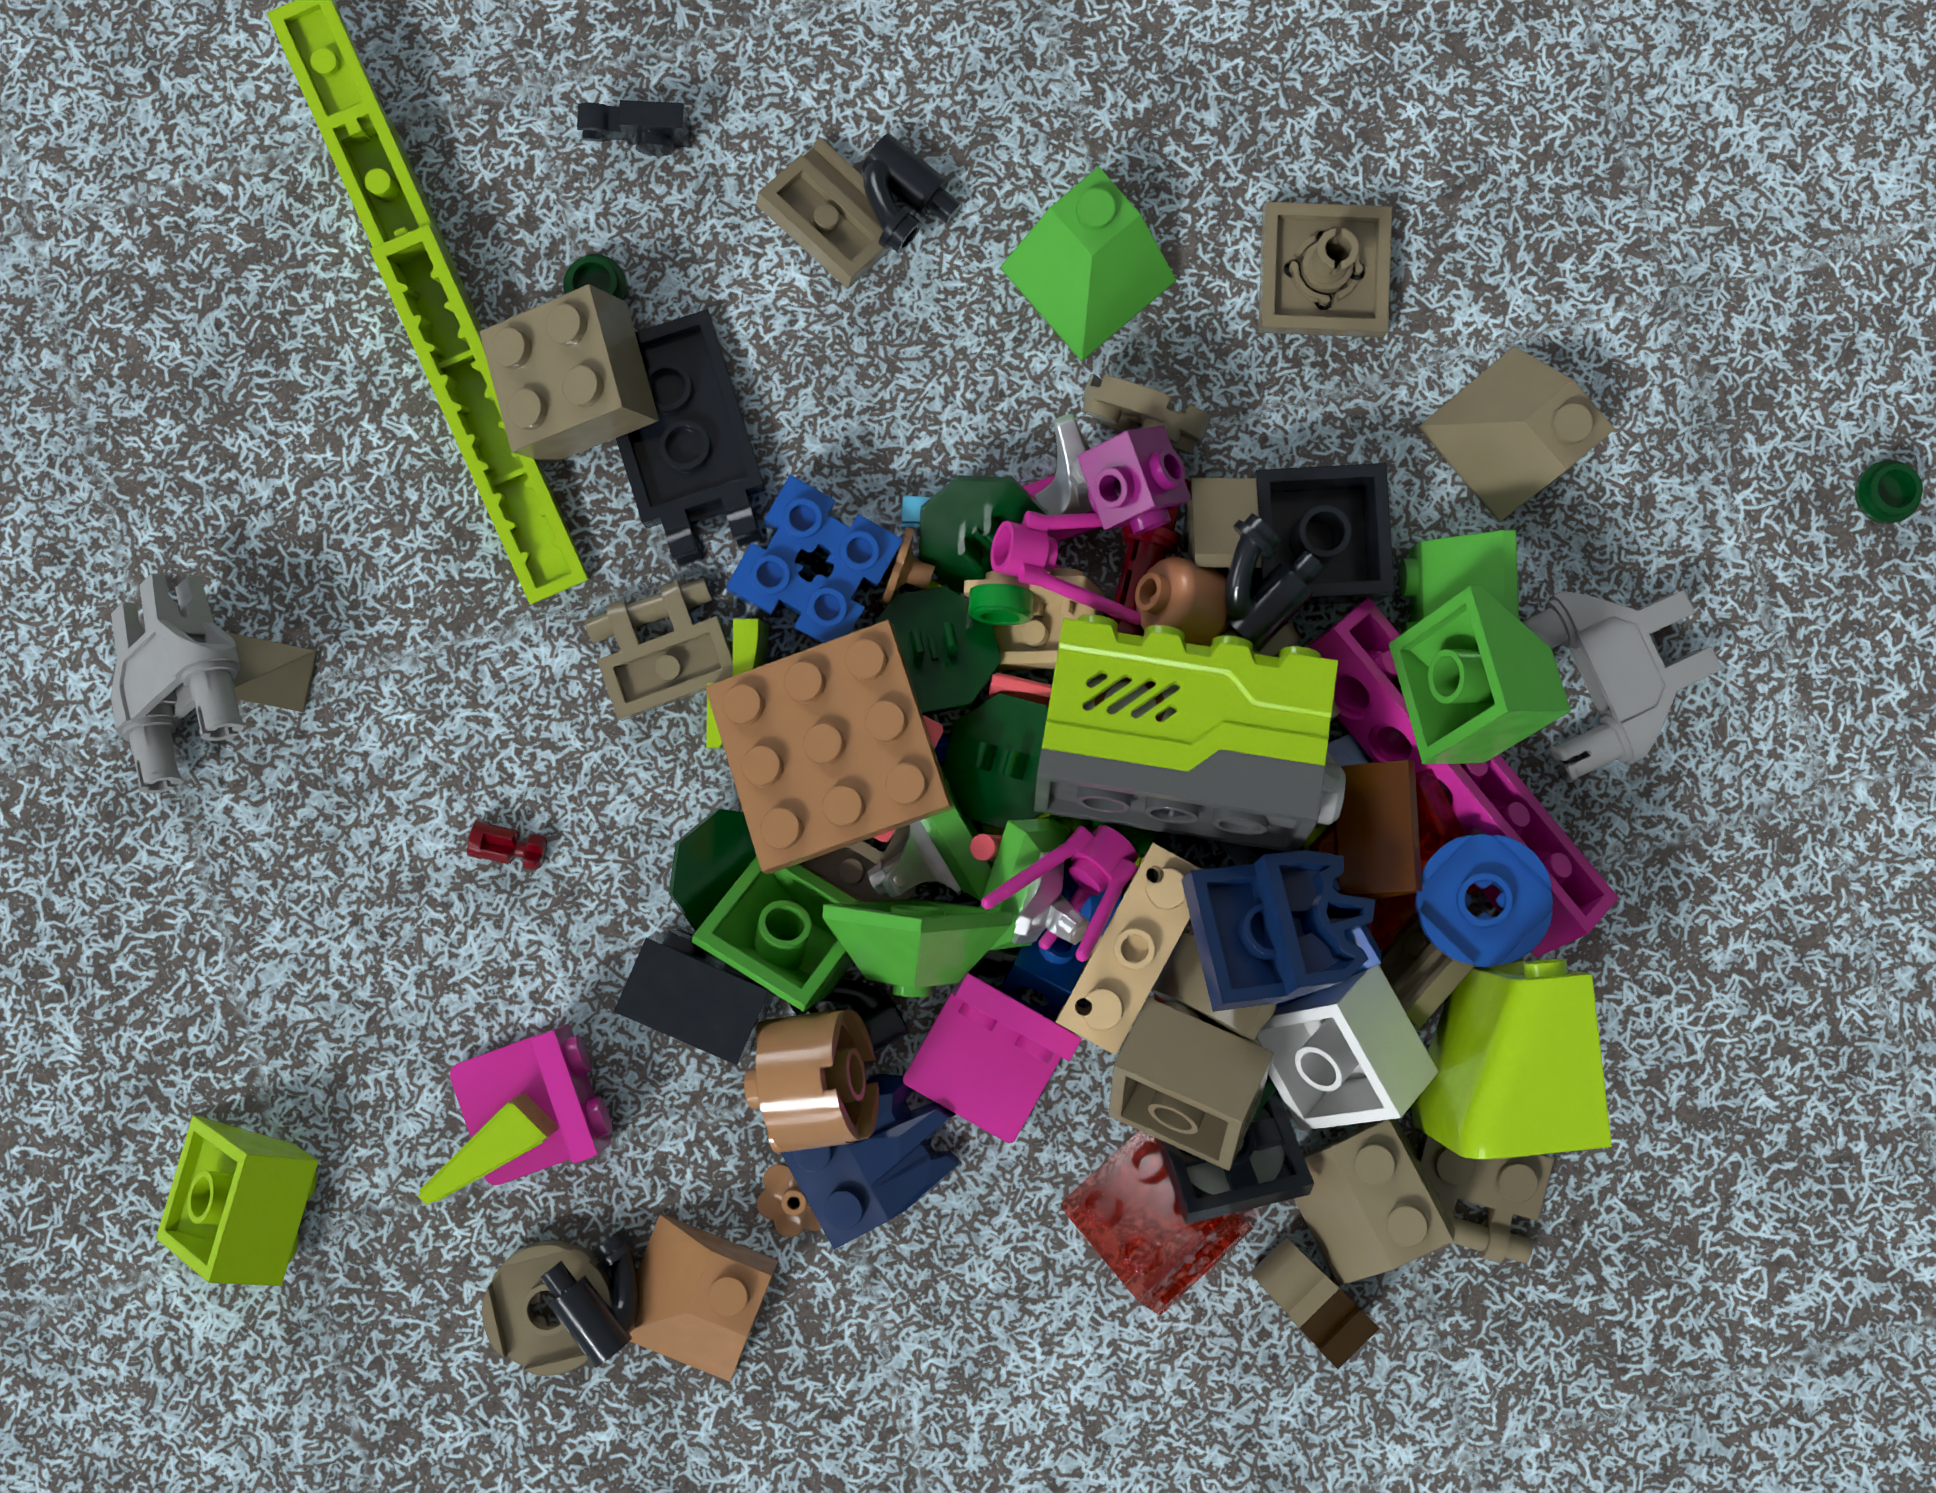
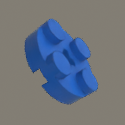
M1486 834L1456 838L1442 846L1430 858L1421 873L1422 892H1417L1415 898L1416 911L1419 915L1421 927L1429 941L1441 953L1458 963L1473 965L1479 968L1512 963L1530 953L1542 941L1550 927L1553 913V897L1549 873L1542 861L1532 850L1513 838ZM1492 883L1501 892L1495 902L1502 910L1495 918L1485 912L1475 917L1467 909L1472 899L1466 891L1472 884L1485 889Z

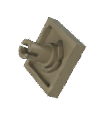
M1265 202L1262 209L1258 333L1383 338L1388 333L1392 206ZM1319 234H1322L1321 238L1317 242V236ZM1288 263H1291L1289 272L1292 273V278L1288 277L1284 272V266ZM1352 270L1356 276H1359L1363 271V278L1360 280L1351 279ZM1315 302H1319L1322 306H1326L1331 302V307L1328 310H1320L1316 307Z

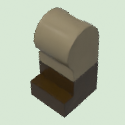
M1287 1236L1250 1272L1265 1291L1281 1306L1292 1322L1337 1369L1380 1329L1373 1319Z

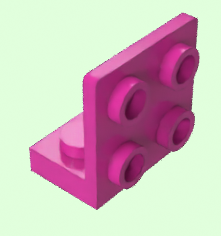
M968 972L959 983L954 985L903 1075V1083L1004 1142L1013 1143L1060 1059L1064 1058L1070 1061L1082 1038Z

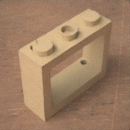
M1154 843L1149 846L1138 865V871L1131 878L1123 892V898L1105 932L1099 937L1087 959L1071 995L1058 1013L1056 1023L1110 1053L1117 1054L1190 919L1181 879L1191 870H1200L1201 868ZM1149 868L1156 870L1158 873V880L1155 883L1147 879L1146 874ZM1085 998L1091 1004L1087 1007H1081L1077 1001Z

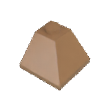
M660 1213L636 1272L639 1308L634 1328L630 1333L632 1336L630 1342L731 1382L778 1260Z

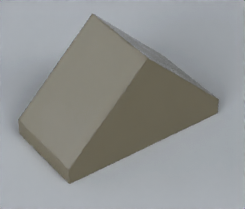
M1191 478L1189 494L1192 500L1188 501L1183 524V546L1196 567H1230L1235 548L1240 539V535L1234 530L1233 525L1238 520L1244 522L1251 513L1259 517L1256 478ZM1259 555L1255 568H1261V555Z

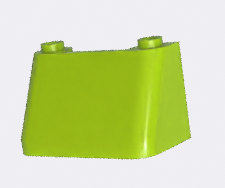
M1521 958L1512 963L1488 968L1474 967L1447 997L1428 1049V1053L1439 1072L1411 1105L1413 1125L1457 1155L1469 1159H1501L1612 1147L1592 974L1568 971L1567 959H1543L1525 962Z

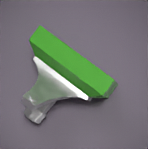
M943 771L944 781L954 809L910 824V832L902 852L885 863L879 862L867 871L870 883L878 894L888 893L890 897H895L917 884L936 881L949 886L956 893L963 890L977 900H982L994 861L977 860L971 854V841L980 832L973 820L965 818Z
M1053 818L1008 820L983 897L1065 843L1070 829ZM1065 861L1008 899L991 908L1012 912V925L989 950L1031 946L1046 928L1056 934V936L1074 945L1082 941L1090 922L1076 911L1061 894Z

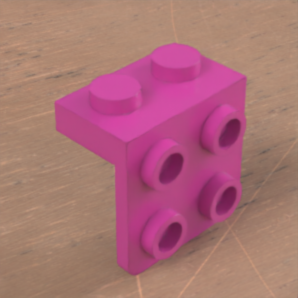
M570 1023L465 1060L453 1066L450 1071V1080L470 1138L510 1100L520 1094L522 1096L527 1094L559 1128L544 1143L485 1175V1180L491 1185H501L570 1159L573 1164L599 1155L611 1144L609 1134L612 1133V1123L608 1109L600 1096L595 1097L587 1075L591 1071L589 1055L581 1037L573 1035Z

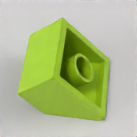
M192 1115L156 1239L208 1283L282 1286L287 1266L294 1259L298 1249V1229L306 1202L313 1196L316 1188V1168L319 1160L293 1143Z

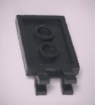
M708 309L635 332L659 421L616 438L642 524L646 529L660 524L663 525L671 556L674 560H677L679 567L703 560L692 524L726 513L732 536L737 541L739 548L749 545L751 542L762 541L763 538L749 496L766 491V487Z

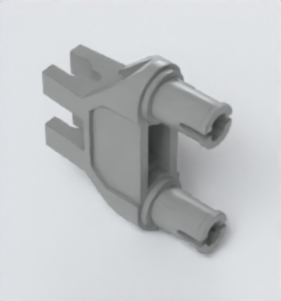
M151 573L140 584L145 629L140 625L136 603L122 602L111 613L117 657L111 692L112 711L118 735L130 742L139 781V791L143 793L166 792L177 787L176 784L182 782L177 767L171 734L183 722L182 718L194 708H196L200 726V737L203 740L221 741L230 739L238 735V731L244 729L233 682L241 668L236 643L229 634L214 624L200 577L187 576L175 587L180 604L179 611L178 603L173 601L168 594L165 574Z
M1685 590L1667 595L1637 610L1596 597L1563 591L1549 597L1544 611L1521 621L1551 649L1561 644L1569 649L1601 716L1599 726L1550 747L1554 762L1566 761L1580 754L1579 758L1557 768L1566 782L1576 781L1578 777L1615 760L1621 763L1633 764L1643 759L1655 743L1677 691L1723 670L1712 646L1700 651L1695 650L1667 664L1663 663L1650 636L1651 633L1695 613Z

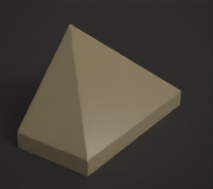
M226 632L236 643L241 665L237 677L233 680L236 699L305 712L318 651Z

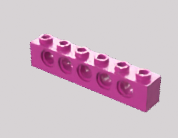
M1368 597L1308 644L1306 648L1316 650L1321 654V658L1338 660L1333 700L1341 713L1336 717L1374 763L1399 760L1415 761L1418 816L1443 846L1456 838L1469 835H1500L1513 838L1524 844L1542 861L1549 873L1552 885L1553 913L1546 935L1531 951L1537 958L1589 934L1619 897L1499 754L1485 763L1422 764L1389 648V643L1399 637L1400 634L1373 601ZM1492 883L1485 889L1479 888L1500 913L1502 909L1495 902L1497 896L1501 893L1500 890Z

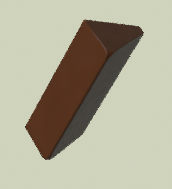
M1399 760L1341 766L1346 775L1342 809L1339 818L1335 821L1336 855L1344 856V873L1338 876L1339 893L1377 900L1422 892L1415 761Z

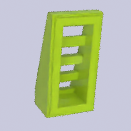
M520 1094L499 1110L419 1190L420 1194L418 1197L426 1206L434 1201L438 1202L544 1143L559 1128L527 1094L523 1096Z

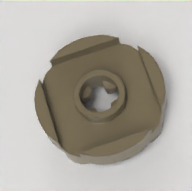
M1090 374L1081 399L1084 402L1083 413L1100 419V425L1121 433L1126 430L1137 429L1138 426L1147 428L1164 425L1173 450L1192 455L1196 443L1203 442L1211 420L1209 414L1189 404L1186 414L1174 411L1175 404L1170 402L1172 396L1137 383L1104 375L1101 380L1095 374Z
M544 1240L524 1246L514 1252L494 1274L492 1282L486 1290L482 1303V1319L489 1342L504 1359L508 1356L515 1363L525 1366L524 1371L542 1376L558 1375L576 1369L588 1360L560 1320L558 1323H549V1318L546 1314L536 1315L533 1310V1304L538 1303L542 1299V1291H550L540 1277L562 1260L576 1280L586 1275L608 1306L611 1308L613 1305L614 1290L606 1269L600 1271L596 1266L599 1261L595 1259L593 1253L580 1245H573L561 1240Z

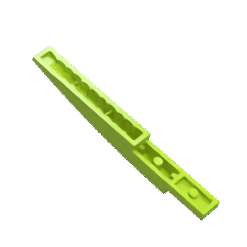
M294 0L266 12L373 247L369 249L529 604H535L590 580L540 461L511 452L479 332L483 330L395 126L382 107L335 0Z

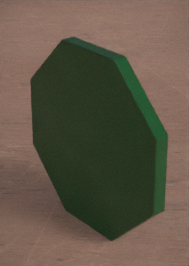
M958 475L921 506L919 560L935 566L933 573L952 591L964 592L965 580L985 579L987 572L994 571L991 566V547L994 535L1002 522L1012 521L1022 524L1027 511L1048 515V512L1013 477Z
M946 586L894 595L873 624L889 620L894 625L923 715L971 707L1001 664L993 624L974 620L968 614L969 600Z
M998 693L954 721L942 771L965 818L1005 829L1008 820L1036 819L1043 814L1035 812L1034 806L1037 773L1049 706Z
M716 808L675 842L669 896L695 932L757 856L744 812Z

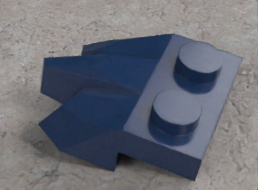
M1309 850L1264 854L1254 864L1191 870L1181 879L1213 1012L1277 1004L1346 982L1368 960L1362 948L1347 941L1345 933L1373 922L1375 900L1342 895L1333 889L1332 880L1344 873V856Z
M876 1074L866 1080V1084L878 1082L879 1086L877 1123L873 1135L868 1139H862L851 1144L781 1153L834 1250L907 1210L936 1188L962 1163L951 1151L936 1152L931 1146L932 1138L957 1114L936 1102L910 1110L906 1101L912 1089L903 1083V1076Z

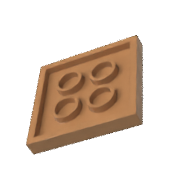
M889 620L705 686L759 865L764 873L771 874L954 809L894 625Z

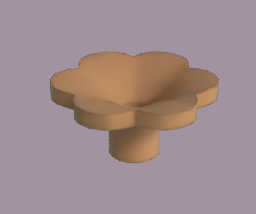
M907 527L881 604L888 605L894 593L905 583L922 589H927L935 566L914 559L912 540L915 530Z
M775 1164L769 1167L763 1178L765 1190L757 1199V1209L760 1215L766 1219L774 1220L776 1230L784 1237L793 1238L798 1236L804 1229L810 1231L822 1229L789 1167L782 1164ZM791 1197H797L800 1201V1204L793 1205L791 1204L789 1199Z

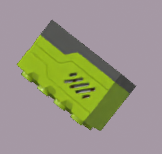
M1082 615L1077 620L1063 618L1037 773L1035 812L1283 852L1300 851L1316 823L1330 825L1339 818L1344 799L1346 775L1341 766L1337 764L1327 751L1338 660L1321 658V654L1316 650L1300 646L1282 648L1279 657L1255 654L1252 651L1253 644L1250 641L1236 636L1215 637L1212 639L1211 647L1189 644L1184 641L1185 633L1183 631L1165 625L1146 627L1144 636L1117 632L1118 624L1116 621L1100 615Z

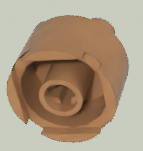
M835 1009L758 1022L756 1027V1068L746 1071L744 1091L749 1107L751 1109H761L768 1130L769 1143L774 1152L782 1153L851 1144L862 1139H868L873 1135L879 1110L878 1082L866 1084L864 1062L875 1061V1056L867 1028L857 1012Z

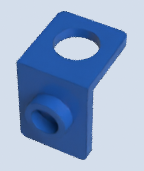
M1046 928L1031 946L1021 947L1014 964L999 990L1049 1019L1056 1021L1057 1015L1071 995L1086 961L1081 962L1076 958V951L1081 941L1074 945L1058 937L1049 949H1041L1039 947V940L1047 931ZM1020 987L1034 989L1047 999L1048 1005H1031L1018 996L1016 989Z

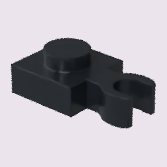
M620 100V107L590 102L578 103L577 130H583V140L595 142L626 140L629 145H636L638 152L651 156H668L674 153V147H690L691 120L684 103Z

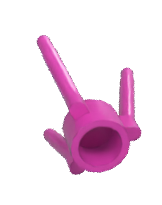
M1027 511L1022 524L1004 521L998 527L994 535L990 555L991 566L996 573L1018 577L1019 582L1043 587L1134 625L1141 624V614L1050 575L1053 568L1065 567L1056 564L1058 544L1055 538L1048 536V530L1103 527L1097 513L1045 515Z
M1106 825L1096 826L1091 833L1085 827L1079 826L1065 843L983 897L981 900L982 907L985 909L993 908L1072 856L1073 865L1069 868V874L1079 887L1068 902L1076 911L1079 912L1092 894L1100 895L1103 890H1106L1076 951L1078 961H1086L1097 943L1124 887L1138 871V867L1135 865L1138 858L1135 848L1122 834ZM1047 929L1039 940V947L1044 950L1049 949L1058 936Z

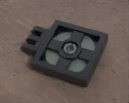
M1278 1090L1257 1118L1251 1122L1230 1171L1155 1138L1185 1225L1310 1195L1314 1186V1181Z

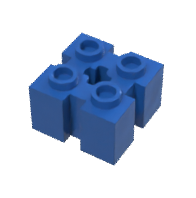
M790 474L764 519V527L773 531L775 535L766 550L752 542L750 543L725 588L727 593L770 617L773 615L778 604L800 615L793 630L820 645L851 633L865 608L851 599L860 582L875 589L903 539L860 514L857 515L851 527L829 516L836 500ZM815 551H820L828 557L825 565L832 567L833 572L828 578L823 575H817L812 582L804 580L800 576L804 566L795 563L797 558L801 554L811 556Z

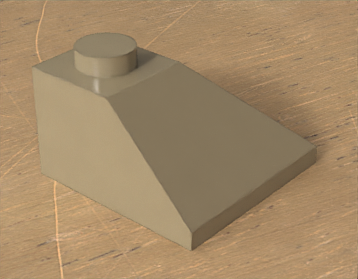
M1515 346L1418 426L1420 431L1498 522H1501L1559 477L1615 430L1614 426L1573 379Z

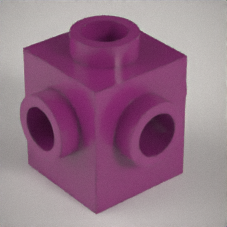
M1164 425L1126 430L1077 455L1089 488V501L1094 511L1099 515L1104 530L1130 525L1134 535L1151 531L1171 521L1168 510L1192 500L1185 483L1184 465L1178 454L1173 450Z

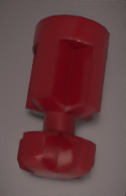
M478 819L473 824L467 845L468 857L511 864L514 856L523 858V868L531 870L541 868L547 852V839L544 836L531 834L528 842L519 841L518 830L492 825L490 822Z

